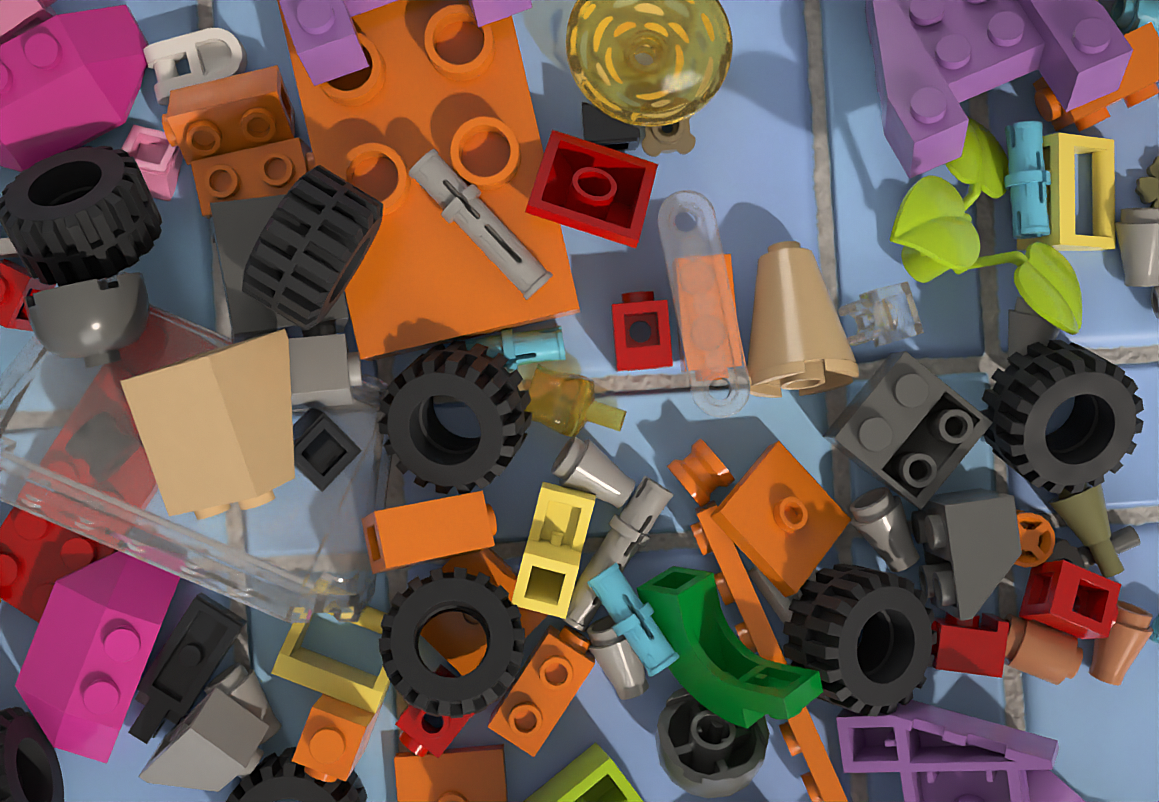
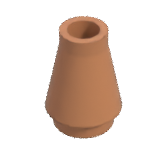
M1120 600L1117 601L1118 616L1110 630L1109 638L1094 639L1092 663L1088 671L1094 678L1117 686L1122 684L1126 672L1154 631L1149 626L1153 617L1150 612Z

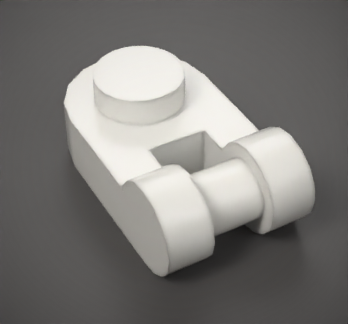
M218 27L207 28L156 42L143 49L148 67L155 70L158 83L153 87L158 104L160 105L169 104L171 90L242 74L247 66V53L242 43L229 31ZM188 59L191 73L179 76L176 64L180 60Z

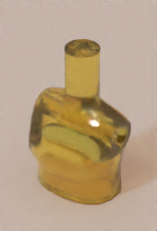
M540 364L537 365L529 388L531 402L524 410L532 412L531 421L541 423L553 431L569 437L578 435L587 422L620 432L627 411L595 401V384L592 379L579 374L553 371Z

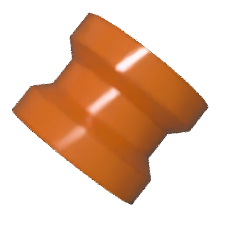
M701 438L692 445L691 453L683 460L675 459L667 465V468L701 508L710 502L711 493L719 486L728 487L735 481L730 471Z
M1016 509L1022 554L1014 564L1024 568L1036 567L1046 562L1053 553L1055 532L1050 523L1042 516Z

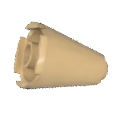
M784 241L769 246L768 253L758 259L746 372L748 393L756 397L781 398L782 388L786 390L799 389V396L835 390L853 383L852 376L859 377L858 364L813 252L809 249L801 248L800 243L796 241Z

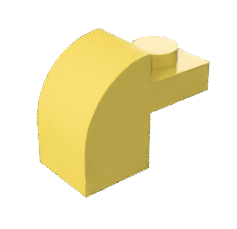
M542 482L511 605L516 604L517 607L566 619L596 495Z

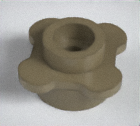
M677 100L673 105L663 110H652L651 107L656 106V103H646L641 108L639 118L645 124V138L642 141V149L647 155L657 157L661 153L668 154L675 151L684 155L692 151L696 142L695 137L690 133L689 119L693 115V108L687 101ZM685 107L681 113L663 120H646L641 118V116L661 115ZM670 124L673 130L670 133H665L662 130V126Z

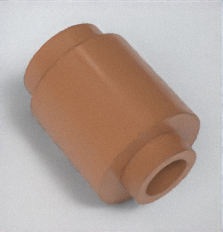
M1008 614L1004 618V620L1009 622L1005 665L1054 685H1059L1066 677L1072 679L1076 675L1083 659V649L1078 647L1077 637L1036 620H1028L1012 614Z

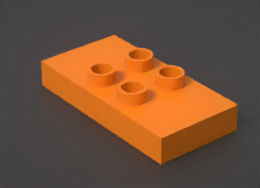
M277 0L315 166H323L383 203V216L379 230L360 266L344 290L360 359L375 361L431 348L441 343L444 345L455 340L470 339L500 332L502 329L517 328L580 313L561 225L525 213L544 152L512 15L478 27L468 0H398L358 14L351 18L369 67L314 86L296 52L279 0ZM435 149L438 155L468 187L474 184L481 191L479 199L516 236L540 264L553 274L528 300L523 297L521 291L455 221L449 224L441 216L443 209L414 178L412 179L408 175V172L416 162L430 150Z

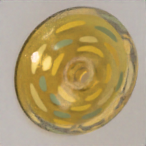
M577 0L567 24L565 50L568 66L574 81L584 96L599 110L612 118L632 125L664 126L689 118L703 109L714 98L722 86L730 67L733 40L729 20L719 0ZM639 53H646L653 58L654 62L650 65H642L636 60L635 56Z

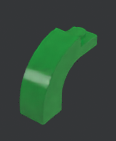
M672 566L636 588L639 599L643 604L649 602L655 611L651 617L673 650L680 656L668 666L669 670L690 695L722 719L746 729L766 714L774 719H790L798 715L802 708L823 693L819 671L766 660L749 650L736 637L721 609L713 572Z

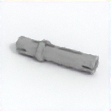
M435 149L426 153L410 169L408 175L412 179L414 178L443 209L441 216L449 224L455 221L521 291L526 300L553 276L479 199L481 191L474 184L468 187L438 155Z
M644 475L634 495L620 515L614 514L610 520L609 525L611 529L577 580L566 619L561 618L562 620L582 632L587 630L595 613L602 604L587 582L616 562L623 573L640 546L645 547L649 542L650 536L648 533L661 511L664 510L669 500L673 497L674 494Z

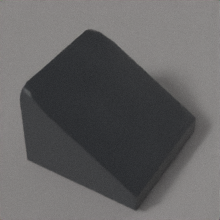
M582 102L584 140L617 151H631L638 148L640 141L639 128L591 104Z
M310 408L293 425L295 469L321 492L362 451L324 412L316 408Z

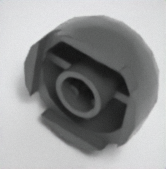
M137 272L116 275L117 281L113 282L93 279L33 293V296L23 297L27 317L36 338L49 352L61 358L83 357L86 368L121 361L119 349L137 342L147 327L150 310L143 274Z
M683 687L673 692L666 701V707L659 715L655 740L660 765L670 780L689 794L709 799L731 796L749 785L763 765L770 733L765 715L747 729L737 726L712 713Z

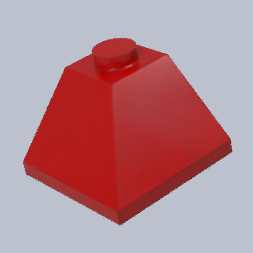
M552 129L525 213L636 248L640 239L658 164Z

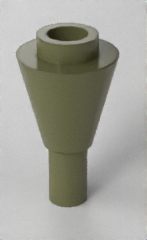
M1085 483L1082 492L1070 493L1063 488L1060 494L1056 493L1057 496L1048 503L1083 545L1089 547L1102 576L1108 578L1123 572L1125 569L1110 540L1111 530L1102 483L1096 487Z

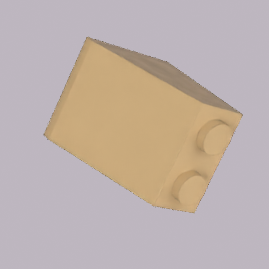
M285 329L203 352L120 381L169 517L194 511L197 520L205 519L229 510L231 508L230 503L238 502L240 510L255 508L274 500L273 489L295 478L289 339Z

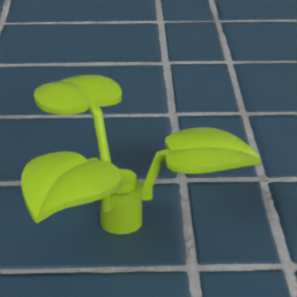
M968 117L969 122L962 157L945 163L953 176L959 181L969 184L966 196L962 199L956 188L940 177L932 175L923 177L909 189L903 198L893 224L890 241L904 245L901 252L903 265L909 275L921 283H927L950 269L957 275H960L968 269L1004 263L1015 264L1018 267L1014 272V283L1025 302L1041 317L1071 335L1079 333L1082 325L1080 284L1071 264L1059 251L1045 243L1035 242L1027 247L1025 255L1020 251H1011L978 257L980 253L979 235L971 223V216L965 213V211L977 200L981 190L995 199L1000 198L1006 193L1008 189H1005L1004 177L1009 175V161L1003 147L994 135L982 124Z

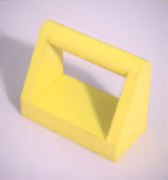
M1054 133L1043 136L1042 145L1045 170L1051 173V184L1046 186L1047 212L1051 234L1047 236L1042 235V237L1017 239V250L1026 251L1027 247L1035 242L1050 245L1057 251H1103L1116 249L1114 140L1066 133ZM1075 154H1092V236L1075 235Z
M312 584L279 651L271 674L375 714L383 703L391 683L383 666L379 675L375 676L303 648L301 645L315 609L382 634L381 622L383 616L388 613Z

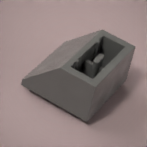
M902 351L890 353L822 437L865 472L922 510L993 422L908 352Z
M982 488L935 494L922 510L918 509V511H913L911 514L913 535L917 544L923 543L926 564L919 566L921 590L927 598H930L931 604L960 621L973 619L1022 554L1014 495Z

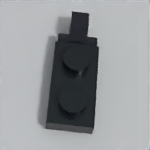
M202 592L197 594L136 688L139 692L135 700L145 705L128 733L148 744L151 738L156 737L166 720L177 725L190 712L247 621Z

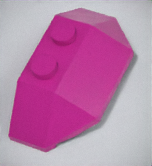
M127 5L59 14L0 45L1 167L22 172L35 163L57 153L80 148L126 123L140 90L145 70L149 68L143 51L149 44Z
M134 542L113 554L56 580L15 683L16 689L54 748L107 764L187 560Z

